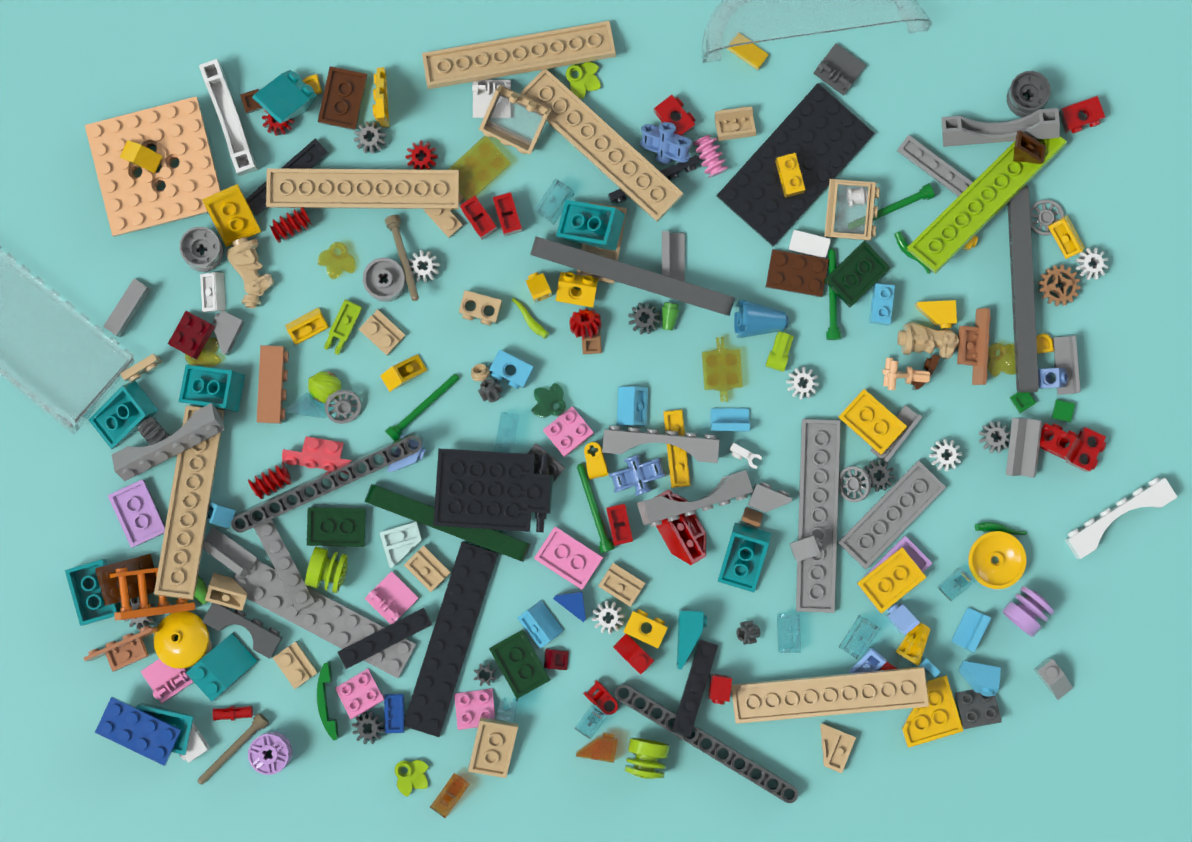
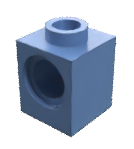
M1066 368L1038 369L1039 388L1066 387L1068 382ZM1053 373L1056 375V381L1054 383H1052L1051 381V375Z

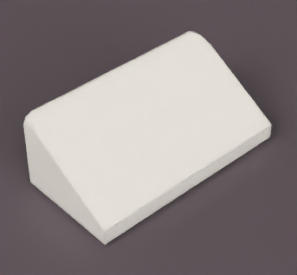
M793 230L788 250L826 259L831 239Z
M224 273L200 274L202 312L225 311Z

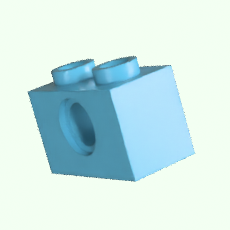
M877 283L873 285L869 324L886 326L891 324L894 285Z
M499 349L489 371L493 372L491 376L500 381L504 378L509 381L508 385L519 389V387H525L534 367ZM510 365L516 368V373L512 376L505 373L506 368Z

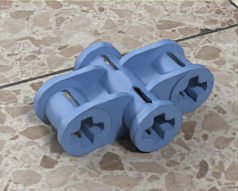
M669 122L661 123L659 127L652 124H645L641 127L643 135L640 140V146L656 152L655 159L662 164H668L672 162V159L677 162L689 161V147H691L692 142L687 137L673 134L676 131V126Z
M640 454L624 459L628 469L609 474L615 487L614 493L633 486L636 489L635 496L652 491L647 482L667 476L661 464L662 458L651 460L644 464H641Z

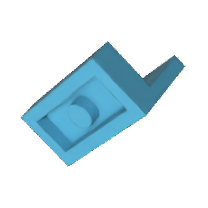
M618 387L617 425L647 426V387Z
M712 408L711 431L749 432V409Z
M541 600L517 617L539 648H542L563 632L562 627Z
M967 608L951 641L971 652H975L991 618L971 608Z
M925 657L921 658L919 666L913 664L910 667L925 666V671L933 677L940 673Z

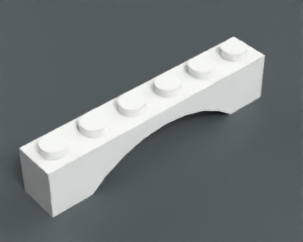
M215 59L200 64L199 68L220 120L236 173L242 176L257 171L255 160L220 62Z
M1158 477L1148 482L1149 486L1146 488L1140 487L1133 491V496L1129 499H1126V497L1116 502L1117 506L1113 509L1107 508L1100 512L1101 516L1096 520L1091 518L1084 523L1085 527L1078 530L1076 528L1067 534L1069 537L1064 540L1075 557L1082 559L1096 550L1104 531L1120 515L1140 507L1162 508L1176 499L1177 495L1167 479H1159Z

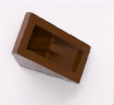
M1017 131L1013 161L1042 164L1044 162L1046 146L1024 132Z

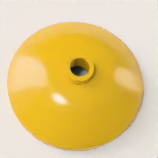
M1001 531L988 532L980 536L971 546L968 555V565L971 574L981 585L991 589H1004L1012 586L1022 577L1026 568V553L1019 540L1011 534ZM994 556L998 558V562L996 564L992 562V558Z
M188 611L171 613L166 616L157 626L159 631L154 634V649L158 658L167 666L176 669L189 668L203 658L209 646L207 625L202 622L203 620L198 615ZM176 635L179 637L177 641L174 640Z

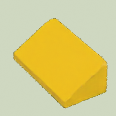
M738 33L727 46V50L756 70H759L769 55Z
M1068 215L1048 225L1065 259L1084 250L1085 247Z
M319 308L285 325L295 345L329 328Z

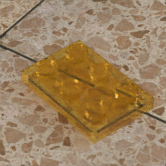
M484 136L448 170H459V192L466 200H469L482 192L511 165V162L487 136Z

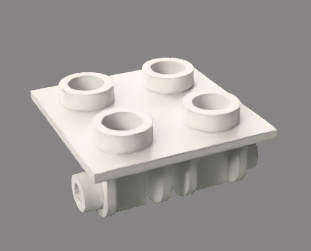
M511 80L474 81L472 84L473 118H484L495 90L499 85L511 90ZM500 96L493 115L489 118H511V102Z

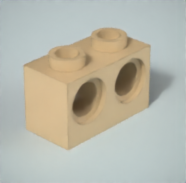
M465 290L459 314H462L463 319L473 321V318L481 320L480 323L491 326L492 323L497 324L502 300ZM472 301L476 303V308L474 311L466 310V304L468 302ZM491 306L495 309L492 316L484 314L486 307Z

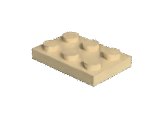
M480 717L468 772L506 778L518 724Z

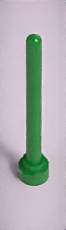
M928 183L922 186L918 193L879 209L877 218H874L873 221L918 200L934 198L935 194L931 185ZM866 216L850 222L848 229L853 230L865 225Z
M833 248L828 251L829 274L836 268V250ZM829 287L830 328L826 332V340H841V331L837 327V294Z
M453 374L399 424L388 427L385 432L393 441L398 440L402 434L401 431L459 380V375Z
M580 463L577 465V470L601 540L599 542V549L601 553L615 549L613 541L611 542L610 538L608 539L585 467Z

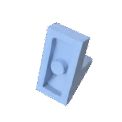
M866 649L863 656L850 669L849 673L878 671L887 660L874 649Z

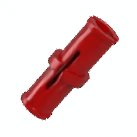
M232 705L230 708H213L214 721L226 719L235 721L240 718H253L252 705L244 707Z

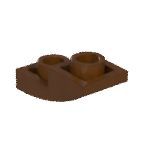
M934 354L930 358H926L923 367L926 371L930 372V377L940 359V356ZM911 381V385H913L912 390L920 389L925 382Z

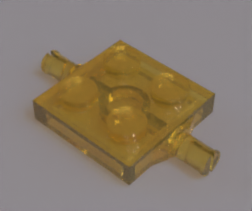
M716 337L717 349L701 352L704 390L720 391V403H724V398L725 402H728L727 391L733 388H743L740 349L724 348V337H720V339Z

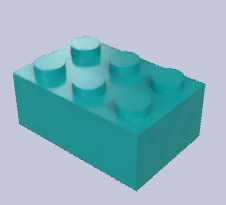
M101 559L65 570L80 626L112 618L114 613L121 612L119 602L105 606L95 568L108 565L107 559Z

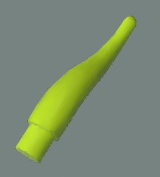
M512 298L511 300L520 309L529 328L538 336L540 335L546 339L549 336V332L535 321L519 301Z

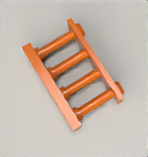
M127 568L115 569L116 573L109 574L110 578H119L122 608H120L121 612L114 613L115 620L195 610V602L188 603L187 599L178 598L176 605H169L166 596H159L158 607L151 608V604L148 603L145 573L156 572L157 579L158 568L129 572ZM129 575H137L141 603L138 610H132V607H130L126 578Z

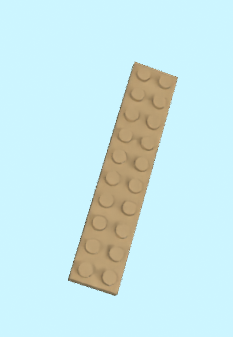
M610 21L425 52L422 53L427 88L433 89L616 57Z
M543 69L519 93L551 109L552 111L546 122L656 222L684 195L681 190L547 69Z
M267 168L266 207L459 209V170Z
M186 406L183 425L195 411L202 407ZM218 410L221 413L222 420H224V410ZM221 432L177 454L154 591L155 595L194 600Z
M925 666L731 685L736 724L929 706Z

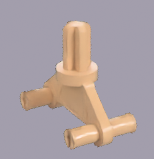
M886 357L885 369H883L882 374H885L883 386H887L888 390H896V378H905V384H911V381L925 383L930 381L929 371L912 370V367L908 366L906 367V372L897 371L899 361Z

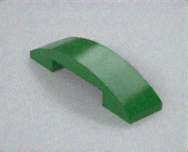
M325 662L318 678L317 706L325 730L332 740L339 739L337 719L329 720L325 682L332 681L330 662Z

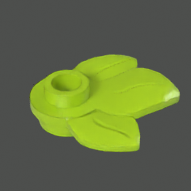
M585 62L580 66L571 65L566 70V78L570 82V90L579 99H584L586 90L596 91L601 88L598 78L594 75L599 66L592 62ZM574 71L579 73L577 78L571 75Z
M403 760L398 762L394 769L395 775L398 778V790L408 797L412 788L426 789L428 781L423 773L429 766L421 760L412 762ZM407 767L408 772L402 773L401 768Z

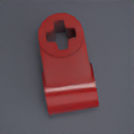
M595 680V684L583 694L603 713L607 715L614 714L619 706L618 701L598 680ZM597 689H599V691L593 696V693ZM610 700L615 703L613 711L605 709L604 703Z

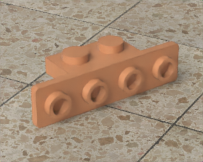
M990 308L976 309L975 327L959 326L957 364L973 366L972 385H986L988 377Z
M150 625L139 629L140 633L127 634L122 637L123 640L120 642L112 641L105 644L106 648L99 650V648L89 651V655L83 657L84 661H93L106 655L112 672L149 657L142 638L159 630L157 627L151 628Z

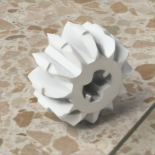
M1087 248L1085 253H1079L1081 258H1077L1075 262L1080 264L1076 267V270L1082 269L1081 277L1087 274V280H1090L1092 276L1094 280H1097L1099 275H1105L1103 269H1108L1109 266L1104 264V262L1108 261V258L1102 259L1103 251L1097 254V248H1094L1092 251L1090 248ZM1094 261L1096 265L1090 267L1088 263Z
M420 250V257L413 253L415 261L412 259L408 261L410 264H413L410 268L414 270L412 272L413 277L417 275L416 281L419 282L421 277H423L424 283H427V276L434 280L432 272L439 274V271L434 268L439 267L440 264L437 262L433 263L437 260V257L433 256L430 258V251L424 256L423 250ZM422 262L424 264L428 263L426 266L428 269L425 271L423 269L419 270L421 268L419 264Z
M802 367L800 374L799 369L795 368L796 376L793 373L788 375L793 380L786 381V384H792L787 390L791 391L794 389L795 392L792 396L795 397L799 393L800 400L803 399L804 393L807 398H810L809 391L813 394L817 392L812 386H819V383L813 382L818 376L815 375L811 378L812 369L806 374V367ZM800 378L807 381L805 388L798 386Z
M943 439L942 444L936 441L937 448H930L935 454H930L929 458L935 457L936 459L931 464L939 463L937 466L938 470H941L944 465V470L949 471V465L952 469H955L956 465L954 462L961 463V460L956 458V456H962V452L956 453L960 446L952 447L954 444L953 440L949 444H947V439ZM945 450H947L946 453L950 454V457H947L946 460H944L945 457L942 458L941 453H944Z
M605 601L606 608L603 609L602 605L598 604V608L601 611L593 610V613L599 615V617H593L592 621L599 620L595 628L602 625L601 633H604L607 627L608 633L611 634V627L618 631L619 628L615 624L623 625L624 623L618 620V618H624L625 616L624 614L617 615L622 608L618 607L614 610L615 602L612 603L611 608H608L609 603ZM606 612H610V615L613 614L614 616L610 623H606V620H603Z

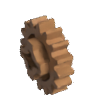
M1054 265L1052 266V271L1049 268L1045 270L1047 275L1041 274L1040 277L1043 281H1039L1038 285H1041L1042 288L1038 292L1044 293L1042 299L1048 298V304L1054 301L1056 307L1060 302L1062 306H1065L1067 304L1066 300L1071 303L1073 302L1072 296H1078L1075 291L1081 289L1080 286L1076 285L1080 279L1074 278L1077 274L1076 272L1070 273L1071 267L1064 270V265H1060L1059 269ZM1062 274L1066 275L1069 279L1062 277ZM1052 275V281L1047 285L1048 279ZM1055 284H1063V287L1056 288ZM1071 286V291H1070V293L1067 295V292H1066V291H1067L1068 287ZM1049 292H1053L1054 294H1056L1057 298L1052 296Z

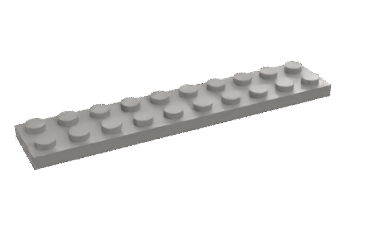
M801 419L798 540L812 535L815 538H819L822 549H820L821 554L797 562L795 609L797 612L835 613L840 420Z
M259 560L256 561L246 577L236 574L233 578L247 593V599L341 649L385 628L308 586L307 588L315 603L297 612L276 570ZM404 639L364 661L399 678L416 644L408 639Z

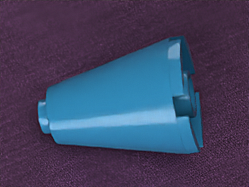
M739 300L736 307H739V312L734 314V331L739 333L736 336L737 338L784 331L785 327H788L789 318L783 311L746 300Z

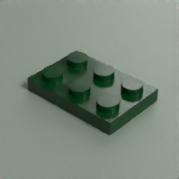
M864 240L824 281L850 308L890 267Z
M308 507L306 546L365 547L366 509Z
M523 629L489 648L516 699L550 681Z

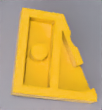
M920 622L907 633L895 652L919 666L931 629Z

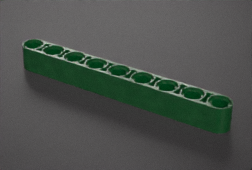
M374 484L370 485L364 501L522 562L525 561L531 545L492 529L433 526L434 507Z

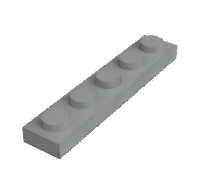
M910 135L906 137L897 149L898 153L957 197L973 183Z
M272 519L254 527L296 611L299 612L313 605L315 602Z

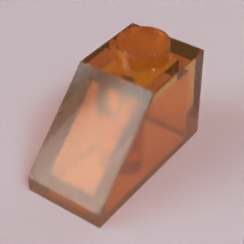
M603 732V736H596L578 749L576 757L614 763L618 738H614V734Z
M454 773L430 808L446 818L470 784Z

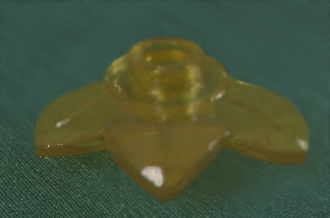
M342 242L332 243L329 249L322 251L318 257V265L326 266L327 274L331 279L339 277L343 270L348 273H354L355 271L354 257L348 253L346 245ZM335 249H340L341 254H335Z
M217 338L208 339L197 360H193L192 357L185 354L186 361L192 366L201 364L208 368L219 364L221 359L214 354L219 347Z
M992 344L988 348L990 359L988 370L993 377L998 376L1001 371L1009 375L1016 374L1014 345ZM999 349L1000 354L996 356V351Z

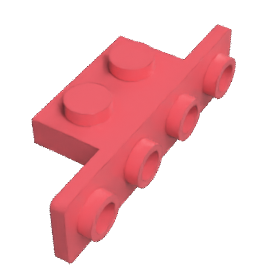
M307 436L305 437L302 452L285 449L282 451L283 463L305 466L307 468H319L326 471L333 470L352 460L341 459L343 442Z

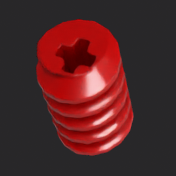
M301 207L300 213L295 209L293 210V216L286 213V220L282 216H279V223L273 219V226H270V229L277 242L281 243V236L287 240L288 233L291 236H295V230L302 233V226L308 230L309 223L311 225L312 223L305 209Z
M283 462L282 468L275 465V472L269 468V475L261 472V479L255 475L254 483L248 479L252 491L260 499H264V493L270 496L271 489L277 492L278 486L283 489L285 483L288 485L292 484L290 473Z

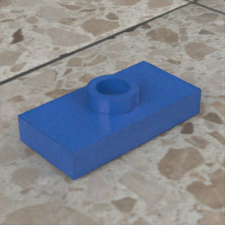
M384 694L385 733H405L404 694Z

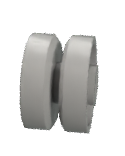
M390 258L373 260L363 272V284L366 291L378 301L390 302L396 300L403 294L407 282L403 269L396 261ZM384 277H387L389 280L386 284L385 282L382 283Z

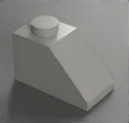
M221 311V313L216 314L213 320L215 324L214 331L221 352L229 356L245 321L225 311Z
M1047 658L1033 669L1057 700L1073 689L1066 675L1053 659Z

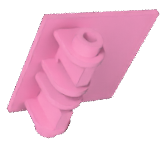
M573 406L543 429L544 433L564 457L594 434Z
M391 571L364 599L390 624H393L419 598Z
M160 659L140 671L153 690V696L159 699L161 704L193 683L186 674L185 668L176 669L169 667Z
M369 669L335 687L350 719L357 717L384 701V695L378 689Z
M493 689L454 694L458 730L478 728L480 717L496 720Z

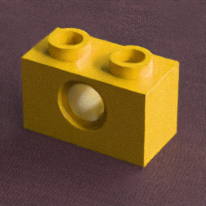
M796 153L777 157L775 162L785 198L804 193L805 186Z
M560 272L555 301L593 307L598 278L589 275H575L572 272Z
M640 609L637 612L632 611L623 632L659 648L668 629L665 626L666 622L657 617L652 620L647 617L648 613ZM644 622L652 625L649 633L641 631V625Z

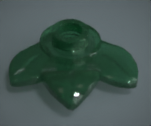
M553 383L550 390L542 387L536 388L534 390V398L538 404L532 408V413L540 418H546L550 415L561 416L566 410L562 387ZM558 403L559 408L554 410V404Z

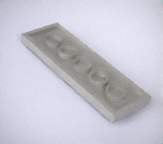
M918 460L837 543L866 570L946 487Z

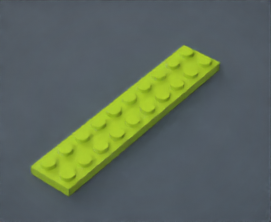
M1061 136L1059 138L1037 139L1038 142L1046 146L1044 162L1042 164L1013 161L1014 141L907 247V251L936 274L1066 146L1067 141Z

